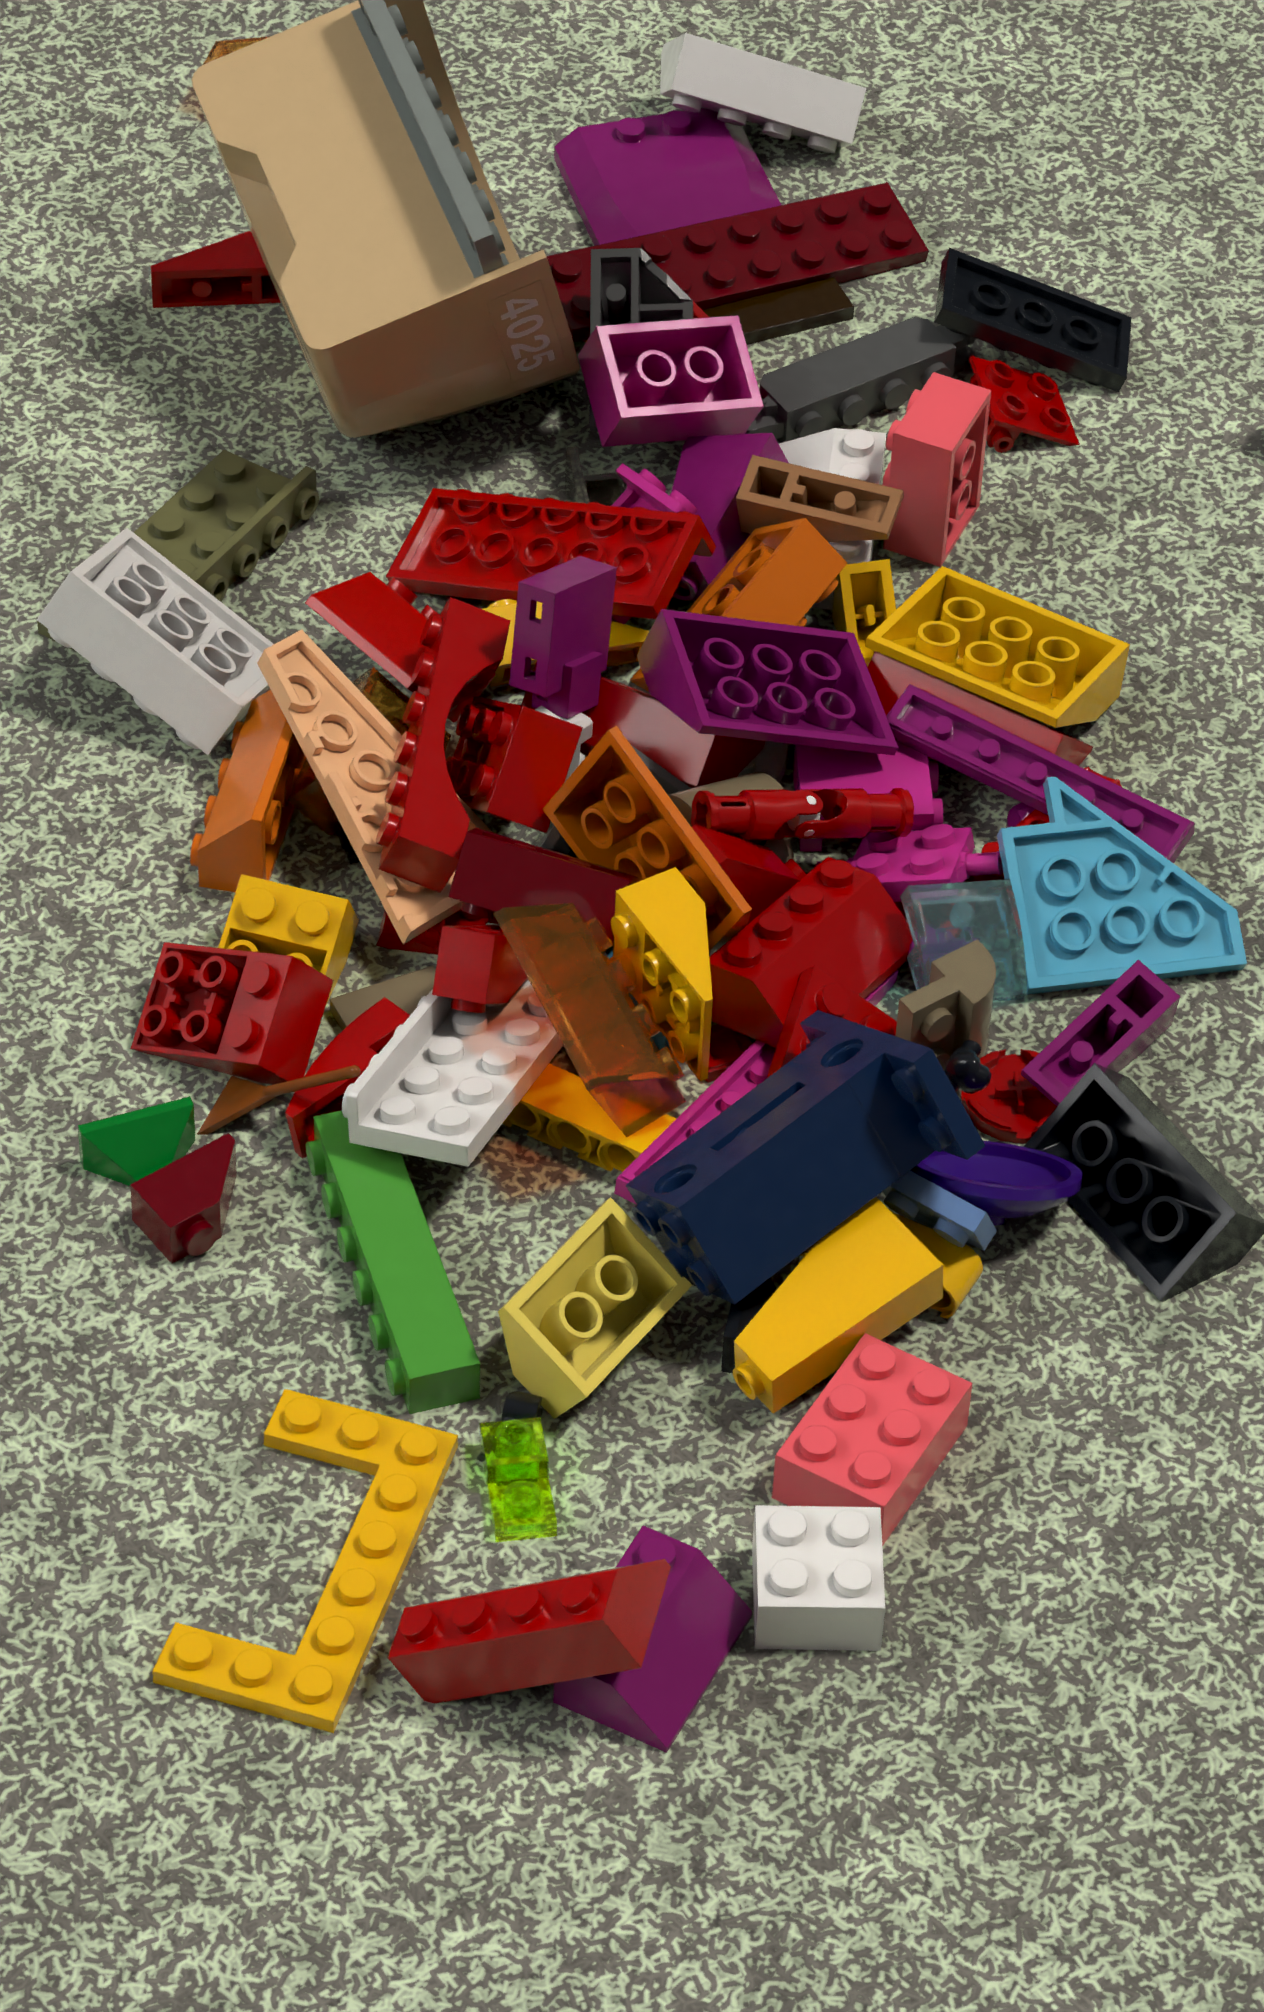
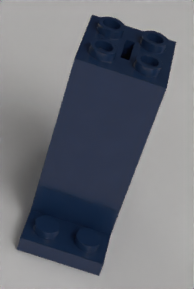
M817 1010L800 1023L810 1041L806 1045L807 1049L626 1184L627 1189L636 1202V1205L632 1207L635 1219L649 1235L656 1236L664 1250L663 1254L681 1278L685 1277L706 1296L713 1294L730 1303H738L934 1151H945L968 1160L985 1147L982 1138L932 1048Z

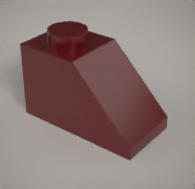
M227 1133L130 1184L133 1222L172 1264L188 1255L198 1256L205 1253L213 1246L216 1240L222 1237L237 1176L235 1139Z

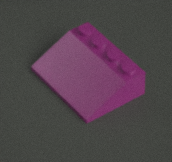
M661 609L637 654L650 695L698 733L895 755L898 749L897 742L854 633Z

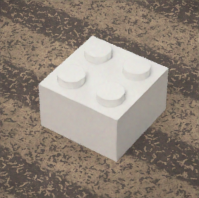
M755 1505L752 1542L755 1649L881 1651L885 1616L881 1507Z

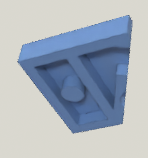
M908 1171L883 1191L886 1196L883 1202L890 1209L909 1220L933 1229L943 1239L958 1247L963 1248L967 1243L985 1251L997 1231L987 1212L912 1171Z

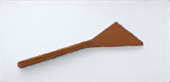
M353 1065L270 1086L260 1085L231 1076L197 1135H208L278 1095L354 1078L360 1075L361 1070L358 1066Z

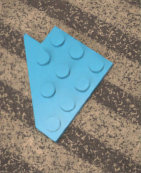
M1047 777L1043 783L1050 823L1008 827L999 830L997 840L1025 995L1112 985L1137 960H1140L1160 979L1242 970L1247 965L1238 912L1235 908L1057 777Z

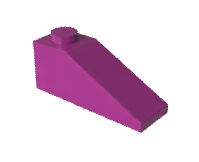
M1137 960L1022 1069L1021 1075L1052 1103L1058 1106L1094 1063L1118 1073L1142 1054L1172 1025L1181 996L1140 960Z

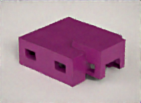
M579 556L519 581L509 685L533 693L531 707L537 709L542 705L555 715L569 719L598 705L601 672L607 670L617 567ZM537 601L543 603L541 619L536 618ZM531 659L537 660L536 671L531 670Z

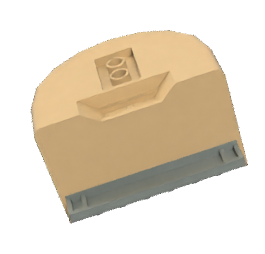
M357 0L205 63L194 72L192 77L193 88L235 194L320 394L336 428L341 434L346 437L357 438L446 418L515 397L578 373L580 366L547 256L544 250L522 259L517 254L463 121L423 0Z

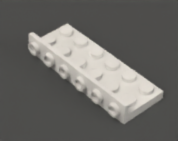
M543 959L507 1003L486 1004L485 1013L452 1009V998L432 995V989L427 996H423L420 999L417 1008L404 1024H400L396 1028L393 1037L379 1054H375L371 1058L369 1066L355 1083H351L347 1087L342 1101V1113L345 1118H348L349 1143L469 1167L606 991L605 970L584 967L582 964L573 961L556 962Z

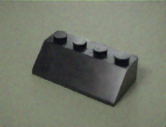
M1096 1063L1090 1067L1024 1145V1147L1063 1158L1081 1170L1083 1174L1081 1189L1068 1202L1161 1302L1236 1266L1264 1234V1219L1143 1091L1129 1077Z

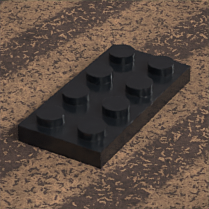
M948 249L941 263L934 323L945 326L954 333L966 334L990 343L999 350L1011 351L1035 360L1044 367L1056 368L1077 376L1091 385H1100L1116 392L1120 391L1127 379L1132 317L955 249Z

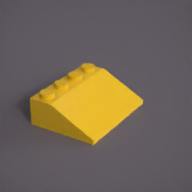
M942 566L866 638L865 647L1058 728L1096 721L1120 696L1130 644Z

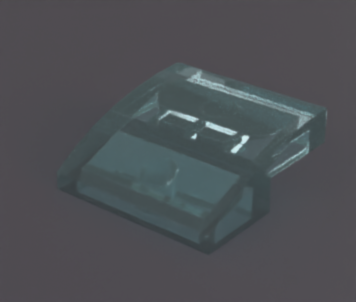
M1010 879L907 886L900 898L914 942V948L907 956L916 990L929 984L932 961L978 939L990 952L996 966L993 1002L1024 999L1027 995L1025 951L1019 914Z

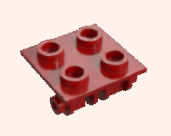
M970 356L969 361L974 372L970 379V384L991 390L986 438L987 445L990 448L994 447L999 453L1011 450L1021 432L1067 446L1080 445L1055 380L1043 373L1036 372L1032 374L1012 368L999 360L988 361Z

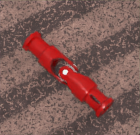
M863 788L801 789L796 791L785 789L742 790L738 796H715L714 793L709 791H698L692 801L691 824L692 826L696 824L727 835L739 834V837L743 840L783 839L787 837L802 839L864 838L868 832H890L891 835L896 837H906L911 832L914 823V803L910 792L903 788H893L886 794H867ZM820 814L824 817L825 820H820Z

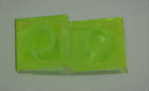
M541 1418L479 1423L485 1481L495 1542L557 1536V1518L549 1482V1459Z

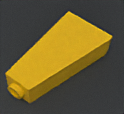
M874 1197L814 1244L734 1340L735 1368L733 1369V1376L737 1385L748 1398L754 1400L758 1397L774 1414L837 1371L865 1333L882 1340L943 1298V1264L877 1197Z

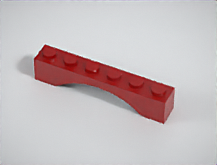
M453 597L449 598L439 616L435 614L429 616L421 634L420 644L427 647L426 653L423 652L420 655L411 678V683L418 685L417 692L414 691L403 715V722L410 725L409 731H405L402 735L394 756V762L401 765L400 772L397 771L394 774L385 797V803L392 805L391 813L387 812L376 837V844L383 846L379 870L439 893L442 892L457 868L470 822L468 814L456 795L447 770L444 751L446 720L448 714L462 702L484 691L503 660L511 622L508 619Z

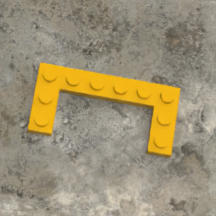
M284 1389L264 1432V1446L374 1475L375 1477L295 1655L175 1622L152 1671L153 1683L334 1733L456 1453L458 1435Z

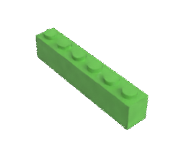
M342 1110L314 1116V1141L306 1142L308 1164L313 1176L323 1175L326 1184L321 1185V1194L328 1219L339 1218L341 1227H337V1240L341 1257L344 1262L354 1261L357 1270L353 1271L352 1278L357 1301L360 1306L370 1304L373 1315L368 1317L370 1335L375 1350L386 1349L389 1360H385V1374L392 1396L403 1395L409 1414L480 1399V1361L401 1153L349 1143L348 1118L343 1116Z

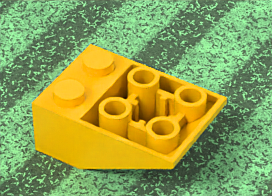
M674 867L616 890L615 916L611 919L614 946L609 966L616 984L621 989L627 988L639 1003L640 1011L646 1022L651 1026L656 1025L666 1037L676 1060L680 1063H686L699 1081H703L708 1078L713 1002L705 902L678 869Z
M241 874L218 948L293 956L334 980L328 997L329 1000L347 962L359 919L349 899Z

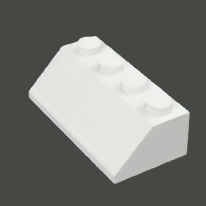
M688 33L663 45L661 53L660 95L673 98L672 105L674 107L690 112H700L701 107L719 112L718 120L737 126H745L746 121L764 126L762 130L764 134L779 139L789 140L791 134L809 139L808 147L826 153H835L836 147L843 148L853 142L866 92L865 87Z

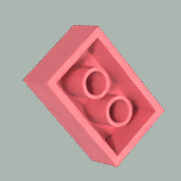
M933 372L922 390L915 389L913 391L905 416L901 421L894 420L886 439V449L892 451L882 485L903 490L904 497L889 538L884 540L883 549L939 567L942 566L980 505L991 399L990 389Z
M865 1333L776 1453L772 1498L788 1506L881 1507L883 1546L967 1427L972 1383Z

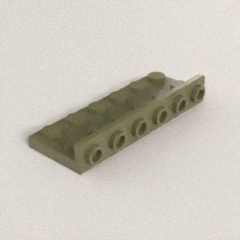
M223 450L133 533L221 602L225 597L228 587L240 576H249L255 569L258 559L268 549L280 547L285 541L288 531L300 519L307 520L314 514L319 502L316 470L305 466L290 480L227 450ZM37 621L38 633L54 640L50 636L48 628Z

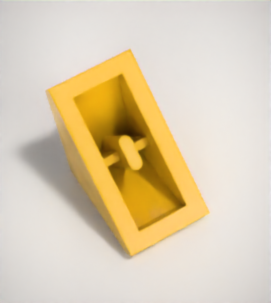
M890 559L846 564L836 577L838 585L834 590L832 612L836 631L855 634L867 667L875 651L865 647L866 638L896 610Z

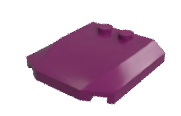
M701 108L700 112L673 110L664 114L624 118L620 121L577 127L554 146V160L594 246L780 206L781 203L742 126L722 122L717 119L719 112L706 108Z

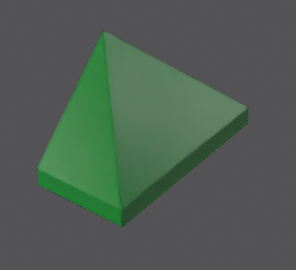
M191 1097L78 1125L80 1162L83 1169L130 1186V1184L182 1158L195 1142L194 1104Z

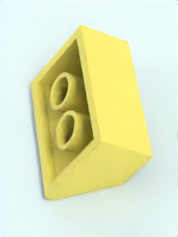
M611 1197L577 1229L498 1311L513 1375L530 1394L542 1397L541 1406L554 1419L587 1398L692 1286L685 1277L681 1278L666 1256Z

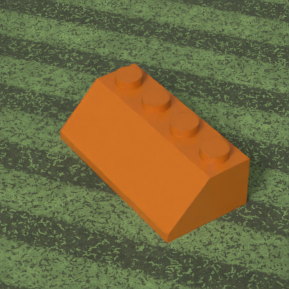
M806 518L755 528L687 612L804 627L807 623V619L804 617L814 603L823 601L835 590L838 585L836 577L846 566L847 562ZM640 667L630 681L649 692Z
M271 689L252 700L244 722H236L231 743L232 757L231 759L223 758L219 769V793L217 796L210 795L207 800L204 815L205 831L204 834H195L190 854L191 866L198 867L199 887L236 892L241 874L270 881L310 766Z

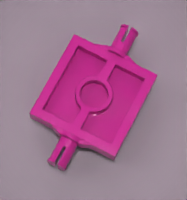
M937 824L929 826L924 830L911 831L906 837H896L891 835L890 832L868 833L862 838L856 854L846 861L856 868L876 875L894 902L953 899L958 886L971 876L1002 875L1003 873L1000 851L973 853L975 845L972 828H953L948 824Z

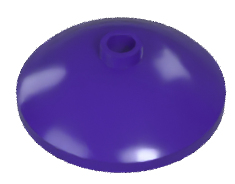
M983 1141L985 1147L968 1160L945 1151H934L910 1170L987 1212L994 1226L1005 1224V1218L1033 1216L1068 1201L1081 1189L1083 1175L1077 1166L1058 1156L1027 1147L991 1141Z

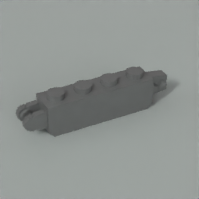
M913 317L764 374L759 390L764 407L745 434L773 433L774 437L782 443L843 425L852 426L859 423L864 417L887 408L896 409L910 399L915 389L922 390L933 372L953 378L954 374L971 367L969 358L971 355L975 356V351H972V348L968 347V345L974 343L976 338L966 334L954 333L942 325L935 327L928 319Z

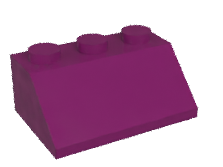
M643 1525L615 1568L665 1559L671 1568L642 1668L554 1683L553 1703L667 1753L752 1618L753 1611L699 1549Z

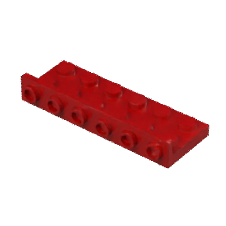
M433 488L391 565L386 578L390 581L392 577H395L412 592L489 601L504 599L517 601L519 581L576 557L583 556L617 567L612 615L656 620L660 610L667 608L693 555L711 557L716 549V545L700 515L686 511L676 513L648 510L643 507L607 506L597 502L577 503L559 501L554 498L518 497L508 493L499 495L472 492L467 489L449 490Z

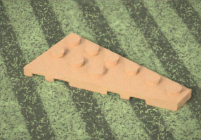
M302 629L266 648L257 664L401 942L405 944L459 911L462 901L448 897L455 872L442 892L439 893L378 869L383 846L376 844V837L387 812L391 813L392 805L385 803V797L394 774L397 771L400 772L401 765L394 762V756L402 735ZM457 795L470 818L468 831L479 828L492 832Z

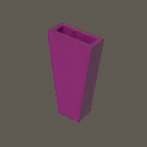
M773 433L694 436L686 439L671 493L677 490L697 508L696 515H700L716 545V549L711 557L693 555L672 596L673 598L682 601H696L751 535L741 532L736 497L752 455L789 463Z

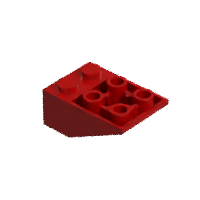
M474 696L471 705L467 704L460 713L456 726V734L460 738L453 757L449 756L446 759L447 770L456 794L473 811L547 833L551 820L542 809L564 784L583 727L522 705Z
M164 942L130 1049L264 1084L274 1085L303 1078L334 980L289 955Z

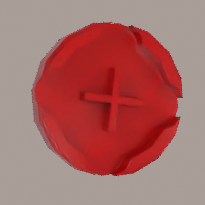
M1006 1049L990 1052L980 1058L981 1064L987 1066L992 1074L988 1086L973 1094L962 1091L961 1102L974 1126L980 1132L1000 1141L1026 1144L1057 1108L1054 1103L1021 1075L1022 1069L1039 1052L1021 1049L1020 1055H1005Z

